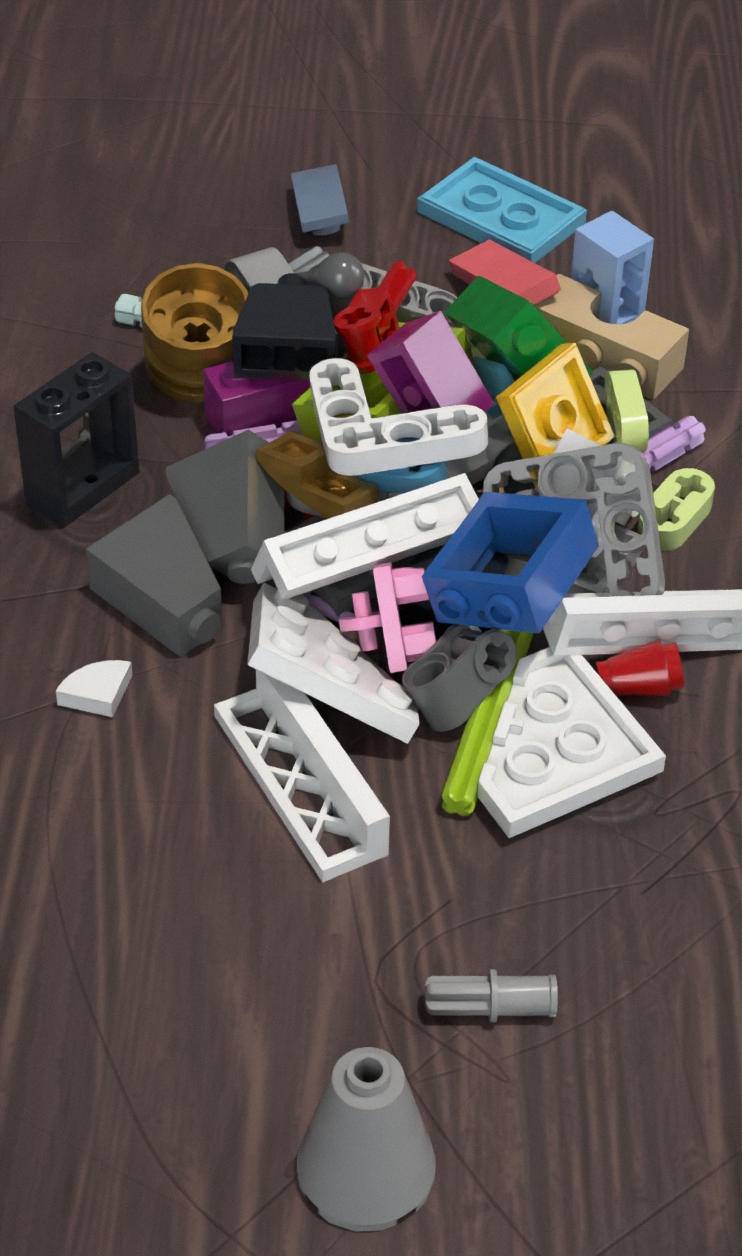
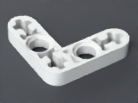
M341 358L327 359L317 363L310 370L312 401L327 463L331 470L338 474L346 476L362 475L467 458L481 453L488 445L487 415L476 406L453 405L371 418L360 374L354 363ZM339 385L342 390L332 392V386ZM339 414H354L346 418L332 417ZM410 437H414V438H418V439H419V440L412 441V442H397V441H396V440H398V439L410 438Z

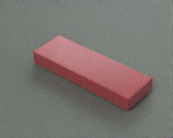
M490 239L448 260L453 275L464 282L471 284L480 275L529 300L533 305L559 293L558 291L561 290L555 273Z

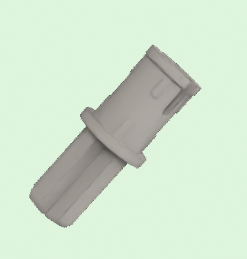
M489 969L488 976H431L427 978L425 984V1007L430 1015L489 1016V1022H497L498 1016H548L549 1018H556L558 990L555 974H548V976H498L496 969Z

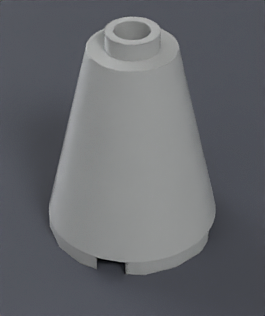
M362 1047L351 1050L343 1055L334 1066L298 1149V1185L303 1195L305 1196L306 1194L313 1204L318 1207V1214L329 1223L355 1232L383 1231L397 1225L398 1218L408 1214L415 1207L417 1212L426 1203L435 1180L436 1160L432 1143L400 1062L392 1054L382 1049Z

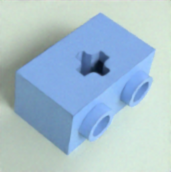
M610 211L575 229L571 279L602 291L599 320L610 324H626L637 319L645 311L654 238L614 211Z

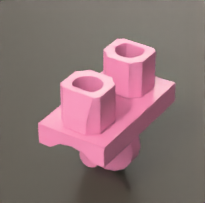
M391 562L377 564L373 568L380 611L372 612L369 591L351 594L355 615L339 619L341 632L358 631L361 651L378 649L375 627L382 626L390 673L406 671L408 662L421 658L436 643L433 621L406 626L401 624L398 605L429 600L421 577L425 572L424 568L401 567L392 569Z

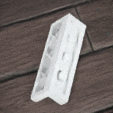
M463 473L264 540L251 571L257 584L273 579L282 599L286 600L372 570L374 565L392 563L446 544L479 499L468 477Z
M742 589L664 591L663 595L641 596V592H633L635 596H611L610 593H571L564 596L543 627L553 656L622 654L661 639L662 645L676 642L679 652L742 650Z
M256 669V689L214 704V716L322 883L389 855V814L304 692ZM262 708L270 720L265 731L240 725L236 718ZM273 749L293 754L296 762L292 771L268 766L264 761L268 750ZM295 790L321 795L324 803L320 813L294 807L291 800ZM325 831L349 837L355 847L327 857L319 842Z

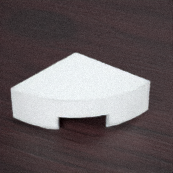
M108 660L92 663L74 671L58 686L56 690L57 705L113 717L133 676L132 663L129 661Z

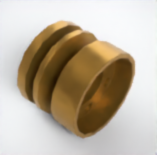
M201 263L178 265L159 274L146 288L141 303L144 362L147 376L159 391L175 400L191 403L205 402L203 369L233 360V329L248 296V290L235 275L218 266Z

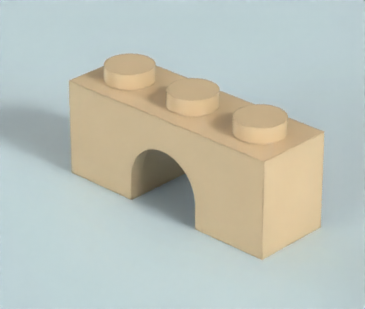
M562 274L557 275L561 288L558 291L559 293L534 305L567 343H576L582 360L591 370L600 366L607 371L635 370L642 395L651 400H654L684 368L689 328L646 310L637 319L626 324L603 322L599 320L602 291Z

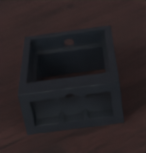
M91 352L13 406L26 505L62 528L67 527L140 473L132 374L96 353ZM88 413L91 441L63 460L60 432ZM95 480L96 482L88 483L87 481Z

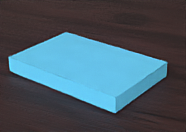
M476 157L470 159L417 198L418 213L479 243L490 239L534 263L538 262L573 234L575 229L584 225L587 215V209Z

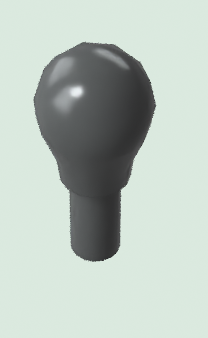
M335 252L323 259L318 265L313 266L309 271L295 273L301 275L308 285H322L327 288L328 295L337 299H347L355 295L364 283L362 264L354 255L345 252Z

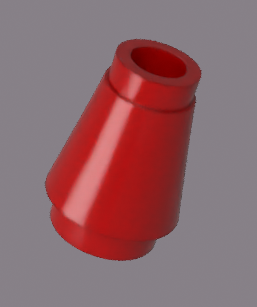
M661 639L610 657L605 661L596 662L597 674L616 696H671V690L684 688L683 670L676 642L662 645Z

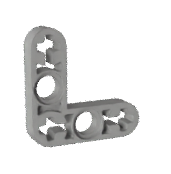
M612 443L504 462L488 472L484 480L483 493H499V488L507 486L508 476L512 475L514 480L521 483L538 481L540 491L546 497L585 499L587 504L597 502L607 583L611 596H635L633 592L623 589V581L632 579L631 561L626 559L618 561V553L636 554L646 549L648 551L647 559L636 557L639 574L650 577V586L641 589V596L663 595L665 577L651 473L647 458L639 450L625 443ZM621 455L628 463L635 464V472L626 474V484L621 485L619 480L610 476L595 478L599 490L593 491L594 475L588 463L589 460L594 459L593 467L598 470L616 467L617 457ZM573 464L579 470L580 484L572 494L560 496L553 489L552 476L560 466ZM535 469H539L538 480L534 474ZM533 489L519 491L515 493L519 495L539 496V492ZM626 511L638 512L644 522V530L641 536L631 543L621 542L616 537L614 531L617 518Z

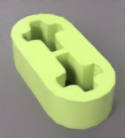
M635 370L607 371L604 386L605 407L609 424L615 436L613 441L614 443H625L636 448L641 453H645L649 441V424L637 373Z
M693 468L676 470L653 493L661 551H670L681 546L709 514L712 508L715 484L713 479L705 472ZM639 514L637 533L642 534L644 522Z

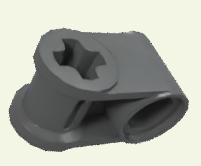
M453 624L446 629L440 639L421 658L417 659L407 668L402 678L403 686L414 698V703L430 728L441 732L452 730L469 719L475 708L502 680L508 677L515 665L516 646L513 639L505 632L493 629L483 633L476 626Z

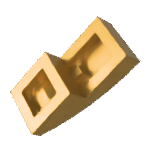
M289 431L256 449V460L280 486L303 504L328 519L377 503L378 486L355 476L341 475L331 470L327 463L323 443Z

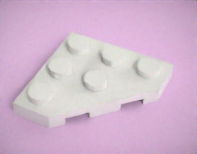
M263 583L253 601L248 665L408 744L419 726L418 707L413 701L414 698L407 692L405 687L398 684L361 651L355 641L345 636L319 611L310 606L308 599L304 595L300 594L283 600L278 589Z
M548 647L519 659L507 702L505 701L493 736V745L478 781L477 797L507 837L511 838L663 772L666 755L582 655L553 656L551 648Z

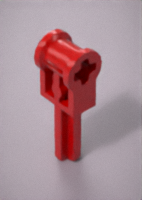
M397 261L392 264L378 288L359 289L349 306L334 317V328L337 333L343 335L348 351L346 360L356 365L359 374L376 371L367 355L400 328L395 313L417 278L414 268H407L404 261Z

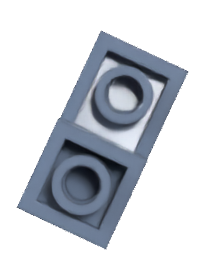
M336 164L291 173L303 232L312 231L313 235L318 236L328 235L341 229L340 225L350 223Z

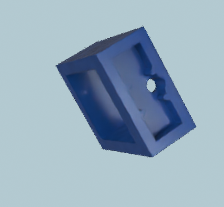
M484 492L421 576L437 622L539 634L599 547L587 502L585 499ZM496 552L532 555L518 576L481 573Z

